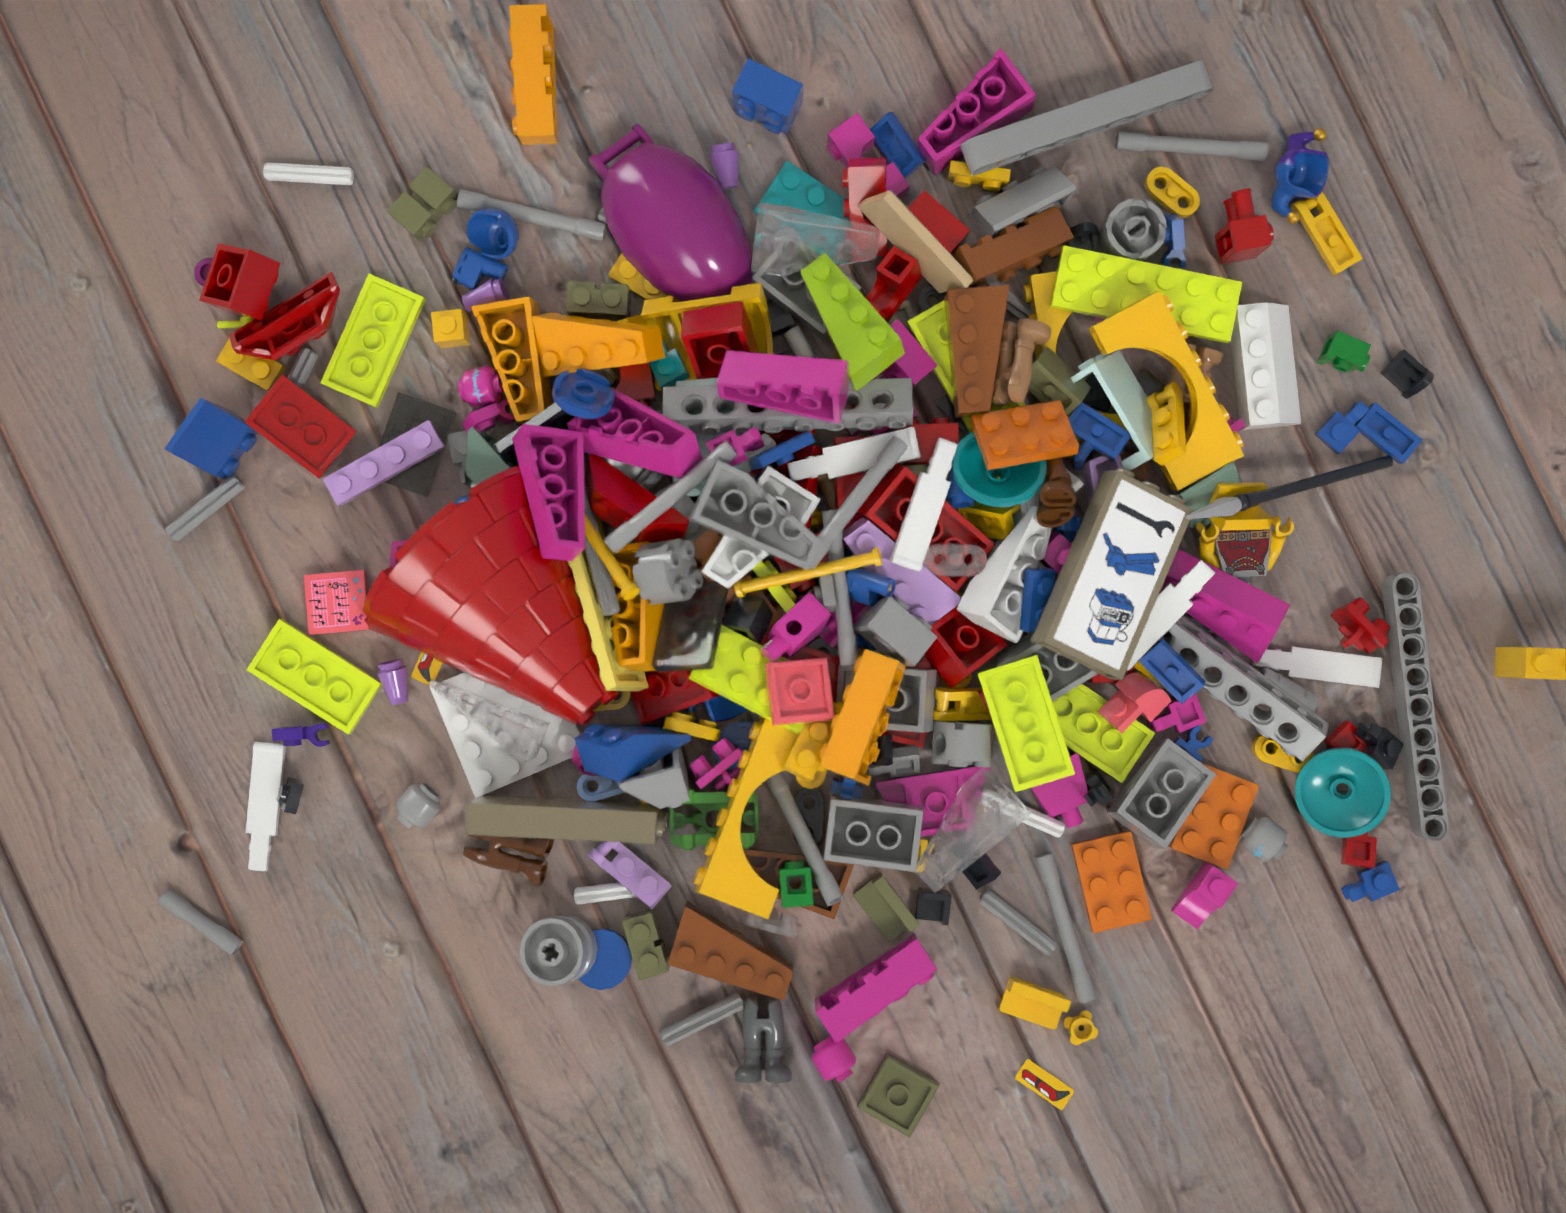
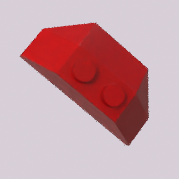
M332 271L265 312L262 320L254 319L229 334L233 350L237 354L269 360H280L286 355L295 354L300 350L301 346L312 339L321 338L332 327L340 293L339 284Z
M589 455L585 473L589 506L598 519L614 530L624 522L629 521L657 498L598 455ZM670 507L640 531L631 542L647 541L654 543L674 539L684 540L690 520Z

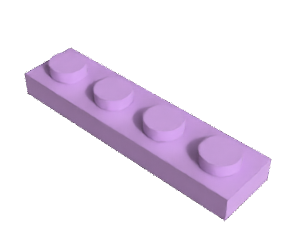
M427 420L323 478V481L337 506H342L446 447L432 422Z

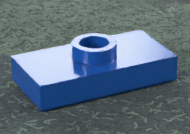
M888 112L870 129L875 136L874 142L888 162L895 164L905 179L927 161L894 112Z
M808 431L798 434L749 458L750 467L753 471L775 461L778 466L794 459L793 452L815 442L811 432Z

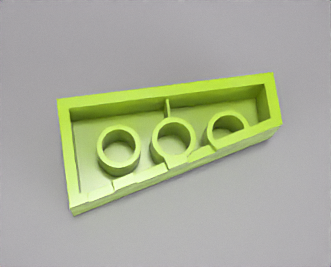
M823 253L800 271L840 359L848 361L849 377L856 392L905 354L901 338L826 253Z

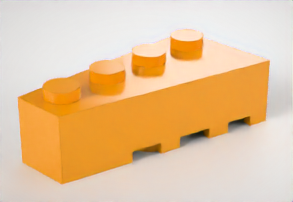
M546 4L509 5L511 25L509 37L513 55L510 58V67L515 87L511 88L513 106H516L517 117L512 118L513 134L518 135L522 145L558 144L555 40L551 16Z
M523 297L471 306L474 316L480 325L483 339L490 350L495 370L498 371L503 383L502 387L516 422L525 424L533 416L538 415L553 404L549 376L543 377L532 316L541 314L539 303L531 297Z
M554 312L532 316L543 377L560 375L568 370L569 373H576L577 369L598 370L648 363L665 358L660 327L627 322L619 323L606 319H590L576 315L567 316Z
M650 542L627 544L617 553H614L609 548L632 583H635L633 564H639V557H635L636 551L641 545ZM611 575L620 608L618 613L612 615L614 626L611 628L618 666L637 672L665 669L666 603L651 605L649 604V599L643 600L639 594L631 600H624L620 594V587Z
M865 649L863 656L860 655L854 665V673L856 674L851 685H847L843 693L842 701L844 705L840 714L837 713L832 721V736L829 743L826 742L820 753L821 767L869 786L872 775L866 774L868 766L872 761H877L880 749H877L878 742L876 741L878 736L886 732L889 723V713L886 712L887 706L892 707L895 703L906 668L900 661Z

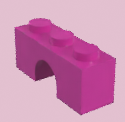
M856 113L828 133V145L826 148L835 161L840 159L845 168L848 169L849 159L862 158L863 153L874 145L875 136L860 115ZM891 162L886 166V192L892 191L900 200L908 194L910 185L895 164Z

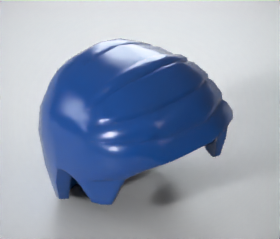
M497 208L478 210L472 214L467 224V237L470 243L477 246L482 251L481 254L489 258L504 259L511 255L516 249L519 239L518 227L511 215Z

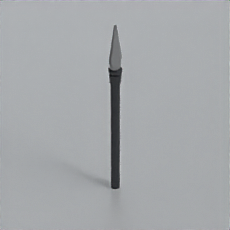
M1387 455L1262 491L1239 493L1235 497H1221L1187 515L1186 519L1232 516L1238 511H1245L1263 502L1392 467L1393 459Z

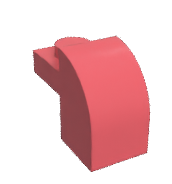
M1138 672L1131 673L1115 684L1118 691L1097 712L1122 734L1140 715L1151 722L1171 702V699L1163 689L1144 674Z

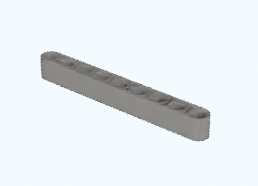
M1199 60L978 135L963 142L960 148L970 174L977 175L1196 100L1212 92L1214 87L1204 61Z
M1398 573L1389 575L1384 579L1382 594L1386 623L1390 626L1387 636L1389 640L1400 741L1404 744L1401 753L1410 827L1415 836L1431 842H1438L1447 836L1449 826L1420 585L1414 575ZM1399 579L1405 584V590L1402 594H1399L1396 590V583ZM1403 609H1405L1409 615L1408 621L1405 625L1400 621L1399 618L1400 612ZM1407 639L1412 643V650L1409 654H1406L1403 649V644ZM1411 669L1416 674V679L1412 684L1407 680V673ZM1414 699L1419 702V710L1416 714H1413L1410 709ZM1418 729L1423 733V739L1419 744L1414 740V734ZM1424 759L1427 764L1426 770L1420 774L1418 764ZM1428 789L1430 799L1426 804H1423L1421 795ZM1429 820H1432L1434 828L1427 834L1425 825Z

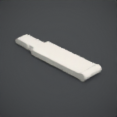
M910 427L823 448V455L809 456L803 460L787 463L790 479L794 482L807 478H817L823 474H828L829 479L867 471L876 462L878 455L893 436H897L908 445L907 450L897 463L921 458L915 428Z
M939 438L933 455L929 460L927 473L920 472L890 557L891 563L920 572L951 482L946 481V477L952 467L951 462L957 448L956 443Z
M1202 560L1188 574H1185L1176 586L1169 583L1158 595L1127 670H1130L1193 605V602L1190 601L1195 593H1199L1202 589L1201 587L1215 574Z
M1290 647V652H1284L1280 649H1266L1259 663L1257 664L1253 661L1252 666L1267 667L1277 671L1279 669L1288 670L1287 676L1379 688L1383 658Z
M255 741L253 745L245 832L251 834L248 870L268 871L269 856L272 849L271 836L278 835L280 802H277V795L283 783L286 746H283V744Z

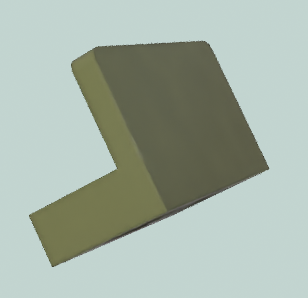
M1046 347L1033 362L1028 390L1042 403L1061 400L1065 413L1068 416L1083 401L1091 386L1083 378L1073 383L1071 377L1077 373L1049 347Z
M881 872L854 892L855 899L887 941L891 942L908 929L911 932L920 925Z

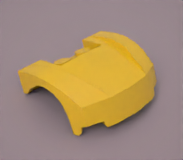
M762 283L732 287L731 294L683 302L675 303L673 296L644 300L641 313L642 319L649 326L660 327L662 341L666 342L669 351L675 348L680 353L690 374V377L686 380H696L697 378L681 338L682 318L685 311L743 301L756 339L758 353L773 354L770 315ZM656 380L655 388L658 391H661L662 389L659 387V384Z

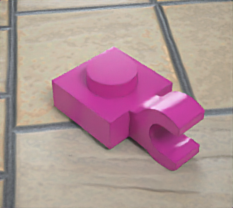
M504 399L499 404L494 403L470 412L462 425L468 434V430L471 427L487 432L496 426V421L512 424L516 420L513 414L506 412L505 408L510 405L508 400Z
M757 427L746 431L738 437L734 430H731L706 442L707 448L711 453L725 440L728 441L738 454L727 463L732 467L748 460L745 451H756L765 446Z
M1196 694L1183 704L1178 700L1170 702L1166 706L1167 714L1156 716L1151 722L1148 721L1152 731L1159 732L1174 726L1176 733H1181L1207 722Z

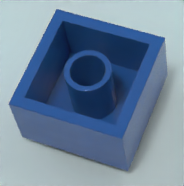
M748 58L732 90L734 110L737 111L736 114L740 118L752 122L753 119L761 122L766 130L774 134L782 132L788 135L803 103V83Z

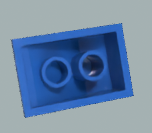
M200 397L164 449L216 477L226 479L227 476H231L238 469L240 464L238 460L245 451L248 452L255 445L258 432L244 422L245 420L233 411Z
M615 724L591 725L584 730V733L574 738L584 770L618 782H622L692 740L690 734L663 729V727L657 725Z

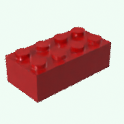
M896 464L858 509V512L895 543L918 477L906 466ZM944 501L923 561V566L950 589L957 592L993 549L995 544Z

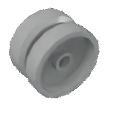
M566 914L542 919L530 926L522 937L519 952L521 964L528 976L538 984L551 987L575 981L587 974L595 963L598 947L596 936L589 924L579 917Z

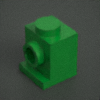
M1336 331L1327 337L1317 363L1320 365H1324L1327 362L1333 363L1332 367L1345 373L1354 370L1363 372L1370 360V355L1367 353L1371 344Z
M803 861L785 862V868L779 869L782 908L813 906L811 868L809 866L804 867ZM793 877L801 880V885L797 889H793L789 885Z

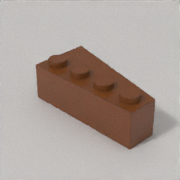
M1058 206L1025 219L1020 224L1021 228H1017L1014 224L1005 227L994 236L995 239H992L991 235L988 234L979 238L978 242L971 247L968 243L960 246L953 257L973 279L967 288L988 287L998 280L1000 284L1014 278L1016 276L1015 272L1022 268L1029 271L1042 263L1041 259L1049 255L1052 258L1060 256L1062 247L1067 246L1074 236Z
M1009 285L948 290L944 297L955 418L971 417V415L990 411Z
M750 848L743 849L745 857L755 873L766 883L779 889L776 898L780 900L779 869L785 868V862L803 861L804 867L809 866L804 854ZM824 860L842 894H844L854 864ZM811 870L813 906L800 907L835 919L840 902L827 906ZM793 877L789 882L790 887L793 889L799 888L801 880Z
M687 901L667 965L784 1001L793 974V964L765 947L756 944L742 933L733 930L720 922L719 919L710 914L708 915Z

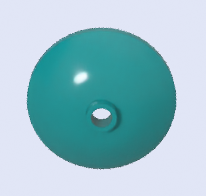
M971 432L958 444L953 457L952 469L958 486L970 498L989 506L1009 507L1029 500L1039 491L1046 475V460L987 470L974 432ZM993 476H999L1001 479H996Z
M1339 747L1319 752L1304 764L1296 780L1295 798L1299 811L1312 827L1330 836L1348 838L1367 833L1382 821L1390 805L1391 788L1384 769L1375 759L1362 751ZM1339 783L1348 785V789L1343 792L1339 791L1336 787Z

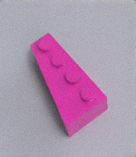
M1001 48L994 54L993 59L987 66H983L975 75V79L966 89H963L955 97V101L946 110H943L918 138V148L927 161L925 163L934 176L949 167L951 160L957 161L963 157L960 148L963 142L978 135L1011 125L1033 110L1036 94Z
M726 351L717 380L719 398L840 424L849 393L848 361Z
M612 387L610 388L615 391V398L612 409L606 415L598 418H580L575 416L567 423L569 430L583 432L584 452L674 477L682 478L703 460L693 431Z
M523 424L512 440L542 557L573 561L585 549L583 432Z
M1178 549L1159 593L1169 583L1176 586L1181 581V578L1188 574L1200 559ZM1204 562L1215 574L1201 587L1202 589L1199 593H1195L1190 601L1193 602V605L1186 613L1258 664L1276 634L1290 604Z
M913 934L814 999L816 1014L835 1043H837L867 1020L879 1014L893 1001L896 1002L909 993L908 990L915 985H922L933 978V972L937 968L917 936Z

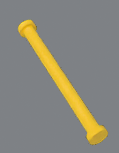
M585 514L586 538L620 587V594L623 599H633L639 594V587L636 583L630 581Z
M879 547L872 548V552L820 563L814 570L799 568L746 581L739 579L734 583L737 597L741 598L745 597V593L872 564H875L876 567L882 566V555Z

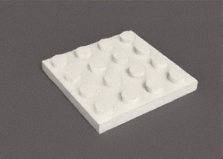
M465 672L430 686L475 798L572 758L575 746L574 738L581 734L578 726L542 710L541 707L512 696L505 690L473 678Z

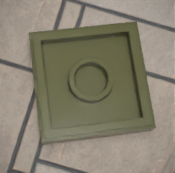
M886 1053L859 1100L857 1108L910 1138L940 1084Z

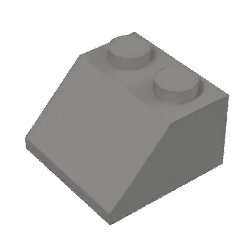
M898 597L880 599L853 625V630L881 654L898 660L905 666H915L937 638L931 632L932 626L923 618H915L907 611L909 609L908 605Z

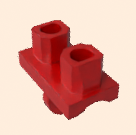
M1361 597L1335 609L1330 616L1340 625L1338 630L1344 635L1340 644L1344 648L1353 644L1359 651L1363 649L1369 654L1375 649L1383 648L1388 644L1389 640L1386 638V635L1390 630V626L1380 618L1370 622L1365 616L1370 609L1369 604Z

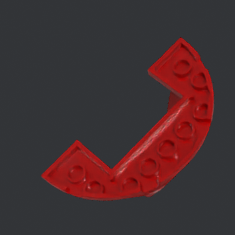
M518 465L472 487L468 494L469 499L466 502L458 504L449 503L403 544L394 554L398 563L395 566L382 570L369 590L363 607V612L367 616L364 621L372 631L399 641L403 645L431 656L441 663L468 673L473 678L505 690L508 694L537 705L542 710L576 726L579 724L584 726L596 715L594 710L602 703L604 705L610 703L619 693L618 691H606L605 685L600 679V667L597 657L592 650L591 635L583 619V607L580 597L576 593V582L567 560L542 557Z

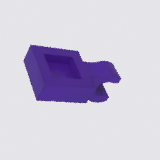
M320 723L314 726L272 729V741H283V746L302 745V739H308L315 746H326L330 744V740H320L318 738V731L320 729H328L329 724Z

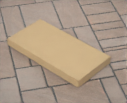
M892 191L866 198L860 203L858 208L896 248L918 260L921 274L939 293L953 289H964L971 284L973 279L969 273Z

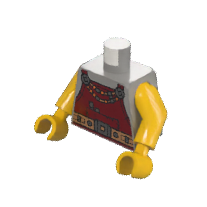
M1279 515L1273 517L1272 523L1275 527L1273 531H1271V527L1266 530L1222 531L1211 520L1210 528L1205 530L1203 524L1199 522L1196 525L1197 531L1201 535L1199 538V557L1202 561L1252 585L1251 577L1266 576L1267 571L1272 569L1282 551L1286 536L1294 530V524L1291 517H1288L1287 523L1280 526L1281 519Z

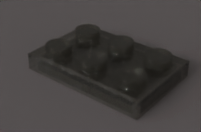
M398 392L379 447L427 420L432 422L444 446H446L447 434L451 432L457 413ZM444 449L388 479L384 483L428 497Z
M717 581L703 582L700 588H696L695 593L690 599L665 603L652 667L657 672L713 669L729 588H726Z

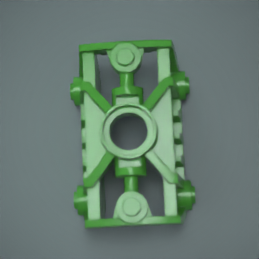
M689 788L690 801H686L682 805H693L700 812H693V817H685L682 813L675 812L673 808H670V844L680 846V849L692 850L696 846L707 845L710 837L715 838L718 828L709 827L706 824L705 818L710 811L715 810L719 812L722 807L726 809L730 799L729 796H726L727 792L694 793V790ZM755 792L752 793L747 803H754V809L746 811L741 819V822L745 825L754 827L755 833H740L743 849H747L752 844L759 842L758 794ZM687 823H693V827H701L693 835H674L675 829L681 828Z

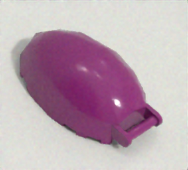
M637 123L632 126L631 132L599 155L593 154L589 157L592 167L604 180L601 201L610 232L626 260L656 289L666 295L668 293L683 302L731 294L732 287L752 284L753 254L743 223L720 183L694 158L668 145L655 144ZM640 141V146L628 151L609 169L605 167L607 163Z

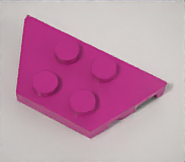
M971 766L875 781V787L885 801L923 806L920 837L972 829L976 811L983 795L984 785L991 768Z

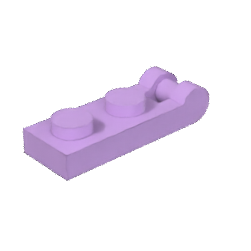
M602 841L596 849L593 848L587 854L590 859L651 910L671 888L669 882L620 842ZM611 849L618 853L612 862L605 858Z

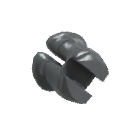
M748 995L743 1011L744 1056L746 1059L744 1064L735 1071V1081L740 1083H756L762 1080L760 1056H762L761 1033L765 1031V1056L767 1057L765 1080L771 1083L789 1082L792 1080V1072L789 1067L783 1064L781 1056H783L784 1022L780 999L769 996V1018L757 1019V1011H759L757 995Z

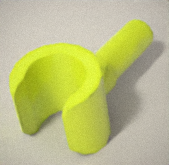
M244 316L236 321H217V327L241 328L254 319Z

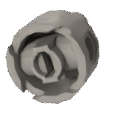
M1136 198L1127 199L1119 203L1103 222L1099 232L1101 246L1105 254L1145 262L1164 243L1166 237L1165 229L1167 228L1166 219L1161 209L1153 202L1145 199L1143 201L1136 200Z
M674 539L643 544L638 548L635 557H639V564H633V576L635 583L640 589L639 595L643 600L649 599V604L651 605L685 601L693 596L696 588L702 586L703 576L701 571L697 569L694 557L695 548L690 540Z
M934 721L931 763L949 764V766L967 767V765L992 767L994 724Z

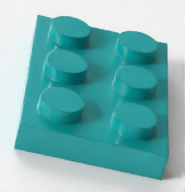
M786 161L754 210V214L785 234L790 230L820 255L826 253L830 259L845 238V228H850V217L844 218L845 198L788 161Z

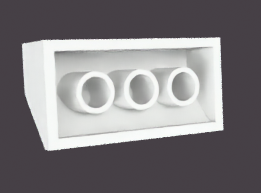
M1268 302L1238 305L1231 337V349L1239 419L1241 418L1246 425L1241 430L1301 424L1289 306Z

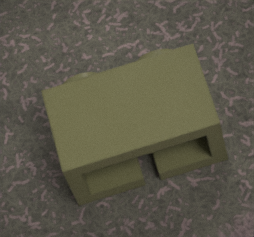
M427 166L409 185L414 191L413 194L410 196L404 191L387 210L395 221L419 241L424 237H430L435 232L438 226L437 222L443 215H449L455 209L458 198L455 190Z
M568 281L566 312L569 316L576 315L590 319L607 318L612 321H619L630 317L631 290L628 284L601 283V289H598L593 282Z
M647 909L626 915L622 920L638 980L667 973L670 965H667L669 958L663 939L659 940L661 930L655 909Z

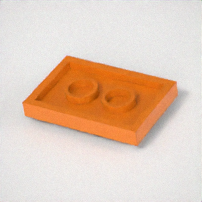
M1061 400L971 415L970 424L987 470L1078 454L1079 445Z
M1203 764L1213 771L1216 776L1168 847L1228 870L1259 785Z
M1130 830L1071 843L1091 932L1097 933L1152 920Z

